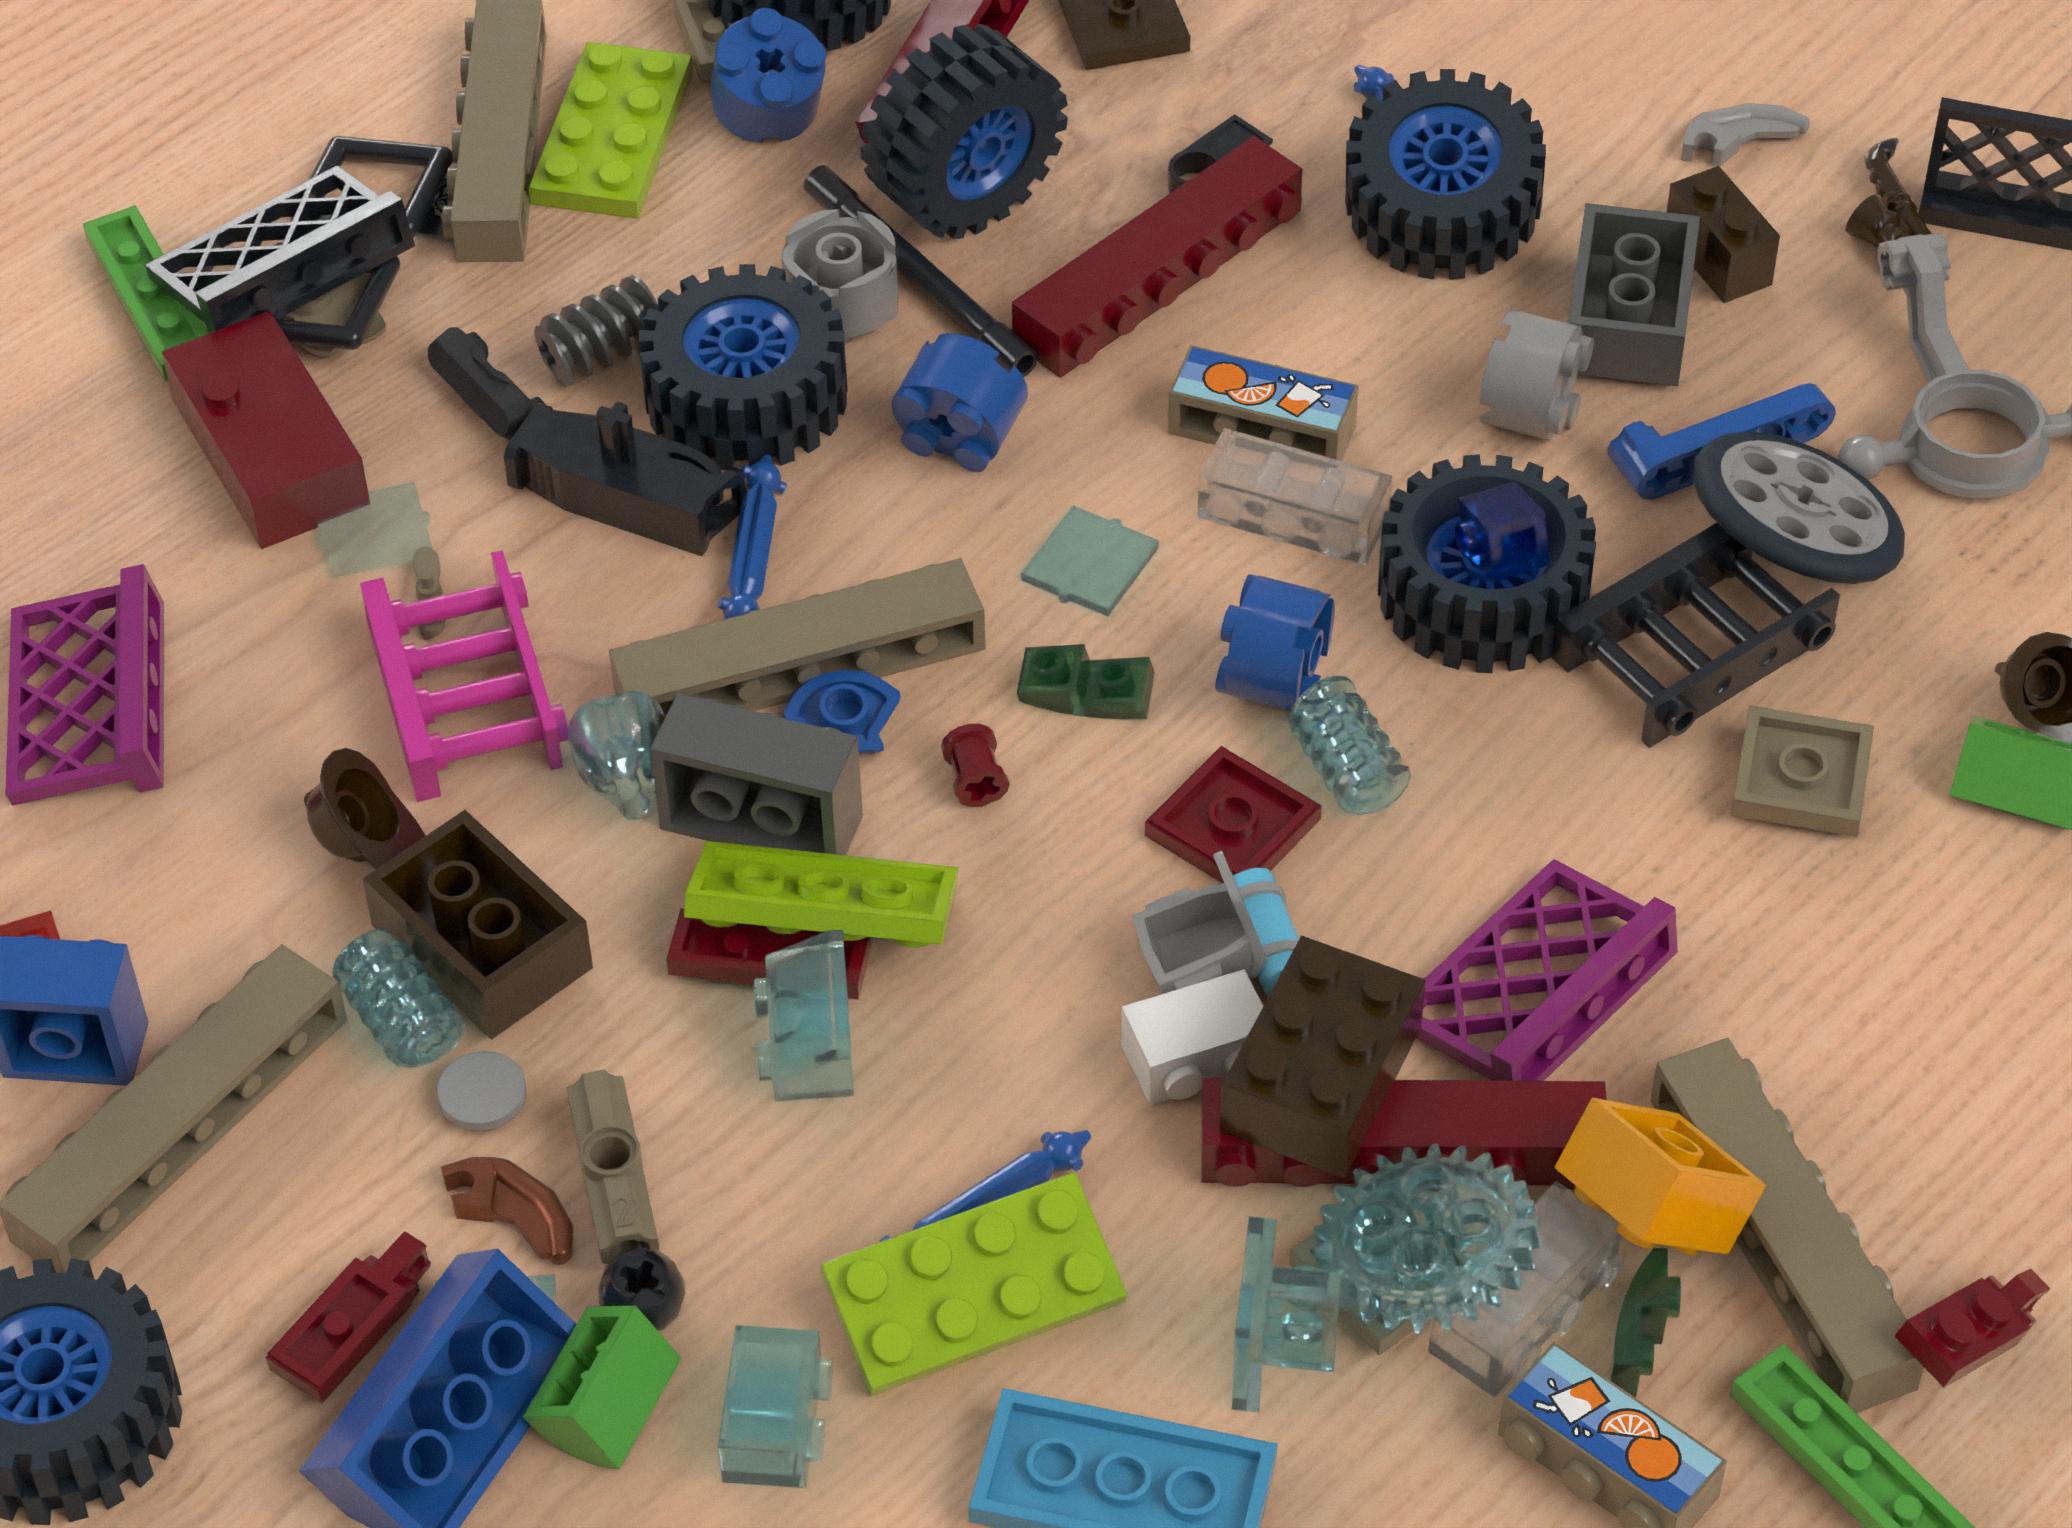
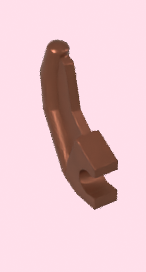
M470 1157L441 1166L447 1191L461 1186L471 1187L470 1190L451 1196L457 1219L493 1222V1219L513 1224L518 1228L539 1258L550 1259L556 1265L567 1263L571 1259L573 1224L554 1190L515 1163L503 1158Z

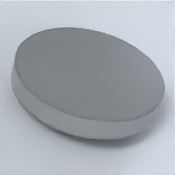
M488 1051L470 1053L453 1061L442 1072L437 1084L438 1103L443 1115L457 1127L471 1131L492 1130L511 1121L522 1109L526 1100L525 1078L520 1067L505 1055Z

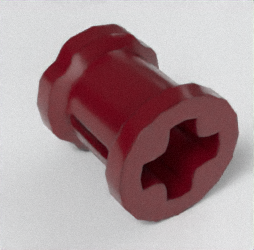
M980 723L966 724L955 728L943 738L941 743L944 760L953 766L956 775L953 784L955 796L959 798V802L962 805L968 807H983L991 802L998 801L1007 793L1010 786L1006 773L997 764L994 755L997 747L994 731L989 726Z

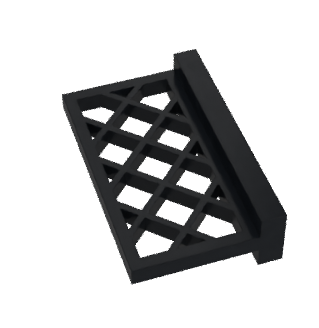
M1942 97L1918 214L1925 224L2072 250V194L2056 192L2054 188L2072 180V157L2063 148V146L2072 142V120ZM1949 119L1973 123L1981 133L1961 141L1948 126ZM2015 131L2031 133L2038 143L2019 152L2005 136ZM1992 143L2005 159L1986 168L1973 152ZM1945 144L1948 147V149L1943 151ZM2049 153L2062 169L2043 178L2030 162ZM1959 159L1972 175H1962L1940 171L1939 169ZM2016 169L2029 185L2023 186L2001 182L1996 178Z
M337 165L149 262L145 267L149 279L203 321L209 334L271 311L277 320L415 247L402 199L392 191L379 196ZM337 188L342 191L340 197L320 198ZM332 215L331 220L308 221L310 216ZM281 217H294L292 222L272 223ZM284 240L282 245L261 246L262 241ZM233 242H246L244 247L224 248ZM236 265L233 271L212 272L214 266ZM185 267H197L196 271L192 273H176Z

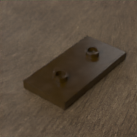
M1058 0L1086 70L1190 51L1191 36L1175 0Z

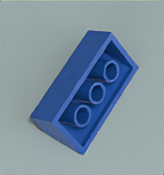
M499 1249L456 1255L300 1468L299 1472L344 1514L369 1528H459L531 1425L523 1416L575 1328L576 1323Z

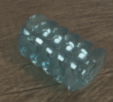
M1332 676L1322 679L1310 686L1297 699L1290 711L1288 723L1291 732L1300 741L1304 753L1311 758L1314 769L1322 775L1325 786L1333 793L1335 801L1340 808L1347 813L1356 815L1375 813L1389 807L1402 795L1411 777L1409 766L1401 765L1400 752L1390 744L1388 734L1379 727L1378 719L1368 710L1365 699L1357 694L1352 680L1346 676Z
M385 928L368 931L355 938L343 948L334 962L333 978L339 981L340 989L346 995L347 1002L358 1012L362 1023L371 1030L375 1041L384 1048L385 1055L396 1066L406 1068L425 1066L446 1055L462 1039L466 1029L464 1018L458 1012L453 1011L450 999L443 993H440L437 981L431 976H427V968L421 961L415 958L414 950L405 941H395L392 932Z

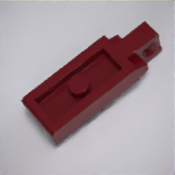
M404 1231L379 1259L373 1255L368 1256L363 1261L355 1257L267 1353L266 1361L269 1370L322 1404L412 1305L411 1302L420 1292L417 1283L431 1266V1261L428 1260L426 1244Z
M2032 1269L2017 1274L2005 1286L1993 1275L1988 1276L1985 1280L1980 1278L1906 1320L1894 1336L1945 1388L2015 1347L2031 1329L2033 1324L2036 1323L2037 1320L2030 1314L2033 1310L2032 1307L2050 1290V1287Z

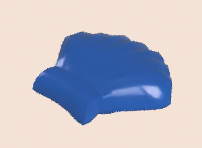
M841 670L824 673L807 680L793 695L783 714L785 719L818 727H831L843 733L858 736L859 753L880 752L884 750V745L879 733L898 705L901 696L900 691L881 678L866 671Z

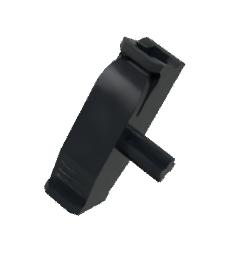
M616 402L612 409L601 406L597 410L596 415L553 410L551 406L537 403L506 445L503 457L508 486L521 490L526 487L565 511L699 556H703L707 551L711 539L739 516L742 497L746 493L744 470L733 467L721 472V468L715 461L695 448L633 428L632 415L628 414L627 405L622 402ZM731 488V499L720 504L724 498L723 490Z

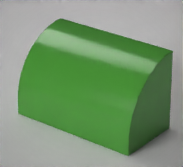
M1975 716L1968 727L1949 795L2072 830V743Z
M636 1305L586 1307L523 1418L547 1441L571 1456L596 1466L620 1469L678 1366L681 1357Z

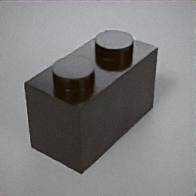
M1720 166L1670 183L1667 212L1700 216L1694 269L1723 303H1727L1771 286L1773 284L1780 235Z

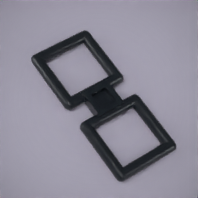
M335 136L329 140L308 180L337 165L341 167L345 159L425 167L405 206L412 236L415 237L447 175L448 167H451L453 163L452 151L445 146ZM332 215L310 216L308 221L331 220ZM278 242L275 245H282L283 242ZM396 256L365 272L371 275L345 326L277 319V323L291 344L346 350L358 349L362 345L400 269L399 258Z

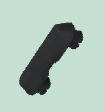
M458 327L448 328L430 343L428 347L430 365L496 434L511 440L537 403H545L540 397L529 399L505 373L491 366L487 361L488 346L476 332L466 334Z

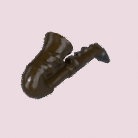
M1890 138L1875 144L1864 155L1866 168L1870 171L1869 180L1875 184L1877 194L1869 196L1859 204L1851 214L1845 229L1849 235L1863 239L1873 244L1877 249L1879 243L1897 240L1900 237L1933 234L1918 214L1917 206L1911 200V196L1907 194L1888 163L1894 156L1895 149L1899 143L1897 138Z

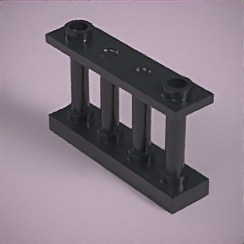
M1715 523L1557 617L1552 659L1567 673L1589 660H1599L1646 703L1641 741L1650 748L1670 735L1678 736L1684 733L1696 719L1806 651H1816L1823 647L1831 639L1836 629L1835 619L1840 594L1833 588H1830L1806 604H1803L1752 559V551L1730 536L1718 523ZM1726 577H1736L1782 618L1758 632L1709 588ZM1690 604L1737 646L1712 660L1663 615L1680 605L1686 606ZM1635 632H1645L1691 674L1665 688L1617 643Z

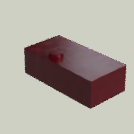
M271 311L162 351L173 402L261 550L371 507L362 457Z

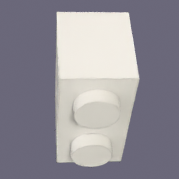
M1245 969L1122 1006L1121 1046L1150 1106L1170 1099L1182 1100L1193 1096L1199 1090H1202V1078L1226 1077L1263 1008Z

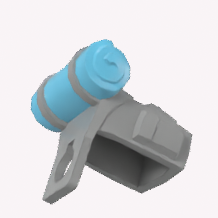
M1222 851L1213 854L1224 883L1209 885L1195 891H1191L1188 887L1175 891L1174 894L1145 905L1144 911L1132 916L1142 952L1163 994L1245 969L1249 979L1256 978L1260 982L1264 993L1269 996L1299 941V936L1286 907V895L1277 884L1273 873L1267 868H1252L1233 876Z

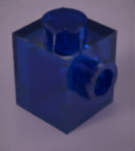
M1515 481L1459 498L1461 522L1455 525V537L1460 552L1465 558H1471L1493 582L1550 565L1545 512Z

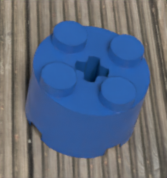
M770 8L758 9L751 16L731 25L723 33L717 44L711 78V97L717 119L731 133L752 142L762 143V138L780 137V142L791 140L803 133L813 122L818 109L826 66V50L824 46L805 26L790 18L781 16L779 12Z
M946 333L939 335L935 343L929 344L928 340L922 346L892 399L893 415L904 431L901 436L902 443L907 449L919 456H930L933 451L954 457L962 467L969 471L982 472L997 455L1027 401L1028 388L1024 377L1014 365L1008 373L995 361L1000 352L975 338L961 334Z
M1248 574L1241 591L1240 607L1229 605L1223 619L1220 638L1221 641L1228 642L1230 645L1228 656H1224L1218 669L1215 683L1216 691L1257 703L1303 713L1310 705L1321 678L1320 675L1314 674L1320 655L1327 657L1331 642L1335 615L1334 599L1329 598L1331 594L1260 575Z

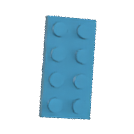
M1003 1388L968 1507L969 1522L995 1528H1260L1277 1460L1278 1444Z

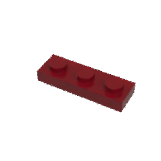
M680 908L666 958L668 975L859 1000L871 952V937L856 941L837 939L827 932L802 930L793 934H780L770 931L766 926L742 923L730 927H714L704 923L702 919L685 918L684 909Z

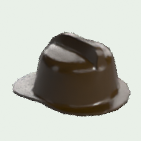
M2051 632L2030 636L2008 656L2006 662L1997 663L1994 672L2000 676L2001 697L2014 718L2027 728L2072 743V638L2064 634Z
M343 748L332 751L323 761L320 783L304 797L308 823L313 835L321 846L331 854L357 862L367 861L375 869L426 836L417 820L392 791L377 766L361 752Z

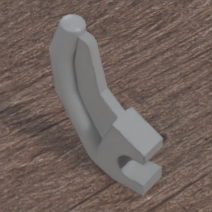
M1745 103L1703 112L1687 126L1681 160L1691 162L1694 151L1706 149L1713 153L1712 166H1721L1736 154L1739 147L1754 138H1795L1798 134H1805L1807 132L1810 121L1807 116L1780 105Z

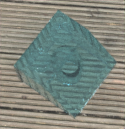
M831 930L766 955V978H754L756 1018L769 1017L770 1041H757L759 1080H772L775 1101L854 1096L843 930Z

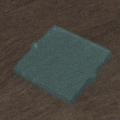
M414 482L369 491V502L317 522L320 534L315 537L318 548L324 549L331 579L413 561L414 553L420 547L426 546L433 549L427 530V525L431 522L428 512L422 511Z
M1073 505L1022 571L1021 580L1059 596L1061 603L1071 601L1108 617L1159 549V540L1123 526L1118 518L1108 520Z

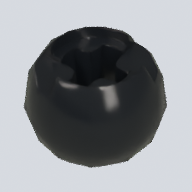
M640 1247L622 1252L605 1266L598 1287L600 1306L636 1305L651 1324L660 1331L665 1329L679 1315L685 1297L684 1278L675 1262L661 1251Z

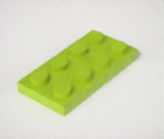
M586 42L529 185L530 204L638 219L693 73L692 55L607 43Z
M706 841L685 892L684 917L702 919L704 923L714 927H730L742 923L766 926L770 931L780 934H793L802 930L827 932L837 939L846 941L875 937L894 939L896 943L912 948L925 947L931 943L943 945L957 892L959 867Z
M1076 1172L822 1263L820 1273L870 1397L1124 1303L1128 1295Z

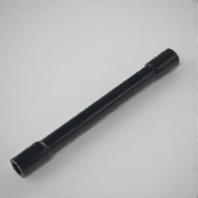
M818 166L807 175L804 181V190L824 209H839V217L857 219V211L873 215L884 222L890 228L895 238L897 270L973 338L990 345L1000 352L995 361L1008 373L1013 365L1023 377L1027 376L1034 369L1038 361V353L1006 324L998 322L868 207L860 199L858 193L828 166Z

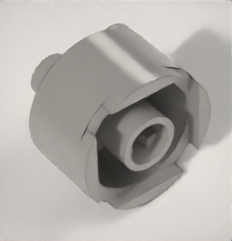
M839 209L824 210L804 217L790 228L786 235V244L782 250V269L786 270V282L792 283L798 275H801L812 281L813 294L822 289L831 298L832 310L838 309L841 315L846 344L852 337L861 336L878 329L887 321L895 318L898 313L899 294L895 238L890 228L873 215L857 211V219L839 217Z
M1510 309L1501 324L1512 326L1506 341L1494 339L1487 360L1480 393V404L1491 407L1489 411L1480 415V422L1550 441L1556 434L1560 435L1564 427L1571 429L1575 423L1581 396L1580 394L1573 393L1578 371L1585 372L1589 366L1594 347V338L1584 336L1581 326Z

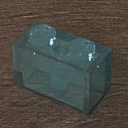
M736 1325L718 1440L722 1483L806 1488L810 1461L821 1462L824 1452L825 1420L816 1419L818 1400L830 1401L833 1382V1359L821 1357L819 1330Z

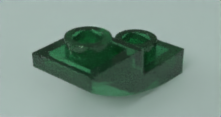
M1085 644L1025 647L1016 694L1019 702L1063 714L1100 719H1147L1155 672L1150 657L1090 660Z
M1653 1248L1642 1262L1631 1281L1618 1318L1608 1379L1635 1398L1640 1375L1652 1376L1654 1344H1662L1667 1317H1679L1681 1281L1680 1276H1668V1248Z

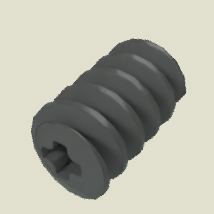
M633 275L621 279L619 286L612 284L602 288L599 296L591 294L582 298L579 306L572 303L563 307L560 315L551 313L542 317L540 326H535L534 329L540 355L557 380L564 387H568L573 384L570 368L573 365L584 377L593 375V366L590 359L592 356L604 368L613 364V357L610 347H614L623 358L632 356L633 349L630 338L633 337L638 343L639 330H644L643 318L648 309L651 308L659 311L657 301L648 286L639 277Z

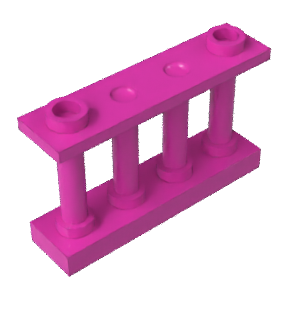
M503 550L491 553L496 582L491 585L403 604L402 599L390 601L384 577L360 583L367 624L417 802L441 797L437 771L448 769L447 762L542 740L551 770L563 768L560 742L570 740L566 716L562 704L550 705L521 611L522 608L529 607L521 572L510 574ZM499 607H502L507 624L506 628L415 648L414 643L402 645L400 637L409 635V628ZM515 651L521 672L428 693L427 687L415 690L413 680L422 679L421 672ZM526 695L529 696L534 717L441 738L440 733L428 735L425 726L434 724V717Z

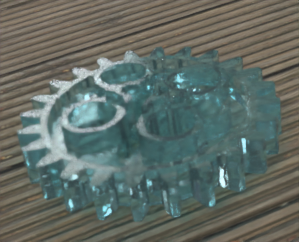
M1432 1144L1426 1158L1419 1159L1416 1158L1410 1147H1406L1402 1153V1162L1395 1165L1381 1155L1377 1157L1378 1172L1372 1175L1364 1170L1355 1169L1353 1174L1357 1187L1351 1188L1336 1185L1334 1193L1337 1204L1322 1205L1320 1208L1324 1224L1314 1226L1313 1231L1317 1242L1314 1252L1319 1272L1323 1275L1326 1291L1328 1294L1337 1293L1339 1304L1343 1311L1357 1306L1361 1322L1365 1324L1382 1313L1387 1331H1393L1403 1318L1411 1319L1415 1333L1422 1332L1429 1318H1437L1444 1331L1449 1330L1452 1323V1314L1461 1312L1472 1322L1478 1320L1476 1304L1483 1301L1490 1306L1499 1308L1502 1306L1500 1287L1520 1290L1522 1284L1519 1270L1534 1269L1535 1263L1532 1250L1540 1248L1537 1212L1534 1200L1529 1198L1526 1182L1524 1180L1515 1182L1512 1167L1508 1164L1494 1170L1491 1154L1487 1152L1476 1158L1472 1163L1469 1162L1466 1146L1461 1145L1453 1152L1450 1158L1442 1157L1438 1144Z

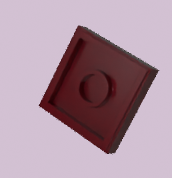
M1220 746L1145 821L1144 836L1219 882L1224 883L1213 854L1220 851L1223 852L1233 876L1252 868H1267L1271 871L1321 820L1322 805L1225 747Z

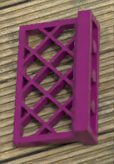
M144 564L120 569L119 585L11 608L5 795L12 806L127 780H133L139 792L164 787V601ZM116 607V613L98 631L85 624L97 611ZM51 621L59 623L40 643L29 638V626ZM75 633L88 640L69 660L55 653ZM104 649L114 654L115 659L98 676L85 670ZM45 662L58 669L39 689L27 684L28 679ZM73 679L87 685L68 706L54 699ZM103 695L115 701V705L97 723L83 716ZM44 708L57 715L38 736L26 730V726ZM73 725L85 731L86 734L67 753L53 746ZM102 742L114 748V761L89 767L82 763ZM43 755L56 762L43 777L25 780V773Z
M1553 859L1424 978L1426 983L1423 1009L1427 1005L1455 1002L1457 1017L1428 1020L1422 1016V1026L1416 1038L1489 1080H1546L1678 953L1675 907L1656 897L1643 906ZM1556 885L1570 891L1579 898V902L1550 906L1541 905V899ZM1617 916L1627 922L1619 931L1593 934L1590 919ZM1582 920L1585 935L1547 939L1546 924ZM1537 926L1539 940L1501 944L1500 937L1509 929ZM1588 953V960L1579 969L1552 972L1550 957ZM1542 958L1544 973L1506 977L1505 962ZM1496 964L1497 979L1460 983L1459 975L1470 966ZM1547 991L1548 998L1539 1007L1511 1011L1509 996ZM1501 997L1503 1012L1464 1016L1462 1001ZM1506 1030L1507 1037L1490 1054L1470 1044L1467 1040V1035Z

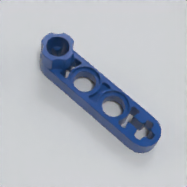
M1807 383L1662 437L1653 426H1646L1643 421L1633 422L1625 426L1621 433L1614 440L1610 441L1607 449L1608 456L1642 499H1656L1694 485L1695 457L1710 441L1725 434L1756 431L1805 443L1820 436L1828 429L1834 420L1836 409L1816 384Z

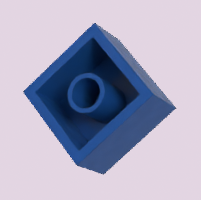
M37 935L24 937L0 936V1070L3 1078L127 1086L134 1079L149 1023L127 944L112 943L101 939L73 941L47 939Z

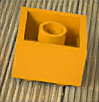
M1591 1098L1554 1167L1575 1185L1573 1193L1580 1201L1594 1209L1607 1212L1619 1222L1616 1230L1626 1240L1646 1249H1653L1655 1244L1668 1245L1692 1256L1697 1255L1699 1250L1728 1255L1767 1186L1679 1113L1598 1098Z

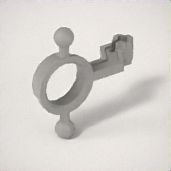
M1942 233L1900 237L1897 240L1879 243L1877 259L1880 265L1881 281L1887 291L1903 288L1907 296L1910 346L1929 383L1919 391L1913 409L1906 416L1900 431L1899 440L1879 443L1871 436L1857 435L1846 440L1840 449L1838 460L1867 480L1877 477L1884 466L1906 463L1917 478L1935 489L1968 499L2000 498L2024 490L2042 474L2050 449L2048 439L2065 436L2072 438V404L2066 413L2048 415L2042 403L2032 391L2011 377L1986 370H1969L1947 327L1944 281L1949 280L1945 270L1951 269L1948 258V245ZM1978 408L1998 413L2014 422L2025 435L2026 442L2018 448L2000 454H1974L1953 449L1934 438L1926 428V424L1938 414L1953 409Z

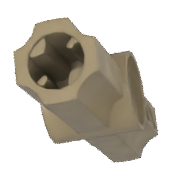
M605 1069L584 1073L577 1082L567 1087V1096L580 1155L585 1192L589 1199L602 1263L609 1264L618 1254L640 1247L659 1251V1241L644 1176L640 1143L635 1134L623 1076H614ZM611 1167H619V1168L614 1169V1170H606V1169H609V1168H611Z

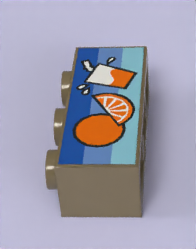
M1190 345L1169 391L1168 434L1336 474L1356 428L1359 385Z
M1555 1342L1547 1348L1503 1396L1498 1434L1505 1439L1507 1445L1523 1459L1529 1461L1536 1460L1559 1476L1568 1490L1578 1498L1585 1501L1593 1500L1619 1518L1624 1528H1693L1720 1496L1727 1460Z

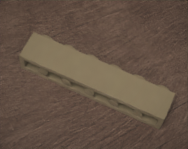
M476 0L474 18H466L465 45L466 50L470 51V54L461 55L460 74L462 87L466 88V91H457L456 94L457 122L462 127L461 129L452 130L453 161L457 162V167H448L447 170L448 198L453 200V204L444 205L442 214L444 239L454 240L457 262H524L530 210L528 188L533 178L547 41L542 0Z
M962 558L609 649L614 691L632 740L636 743L657 736L661 728L658 714L666 717L677 693L701 699L711 698L726 705L757 711L789 702L796 691L807 680L824 673L856 670L866 671L881 678L986 650L984 607Z
M283 944L275 949L266 959L253 964L245 973L242 981L219 1002L207 1006L199 1015L196 1023L173 1044L161 1048L154 1055L150 1064L126 1087L114 1091L106 1099L102 1108L80 1129L66 1135L45 1161L28 1176H24L12 1184L5 1197L0 1201V1215L9 1241L34 1260L52 1258L56 1273H67L70 1259L90 1262L347 1022L339 981Z
M1728 1037L1657 1062L1650 1100L1654 1108L1679 1113L1767 1185L1736 1242L1819 1378L1856 1413L1918 1390L1924 1367L1894 1336L1907 1319L1894 1300L1892 1285L1887 1274L1880 1266H1872L1860 1247V1239L1854 1222L1845 1212H1838L1827 1194L1826 1183L1821 1170L1814 1161H1806L1795 1144L1793 1130L1787 1116L1780 1109L1774 1110L1764 1095L1761 1080L1754 1064L1749 1059H1742Z

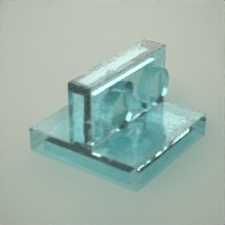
M1249 1216L1235 1329L1232 1410L1259 1413L1265 1365L1334 1372L1342 1273L1324 1272L1316 1267L1305 1265L1292 1268L1274 1266L1277 1219Z

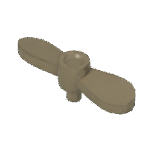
M420 547L413 555V566L418 579L416 583L418 601L442 596V588L439 582L441 566L438 554L430 547ZM445 620L419 626L420 633L427 638L438 636L445 627Z

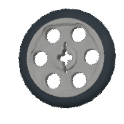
M1737 432L1725 434L1710 441L1695 457L1693 481L1698 498L1709 515L1730 536L1750 551L1775 565L1806 577L1827 582L1858 584L1875 581L1890 573L1897 567L1904 556L1905 531L1899 515L1888 499L1865 477L1822 450L1797 440L1769 433Z

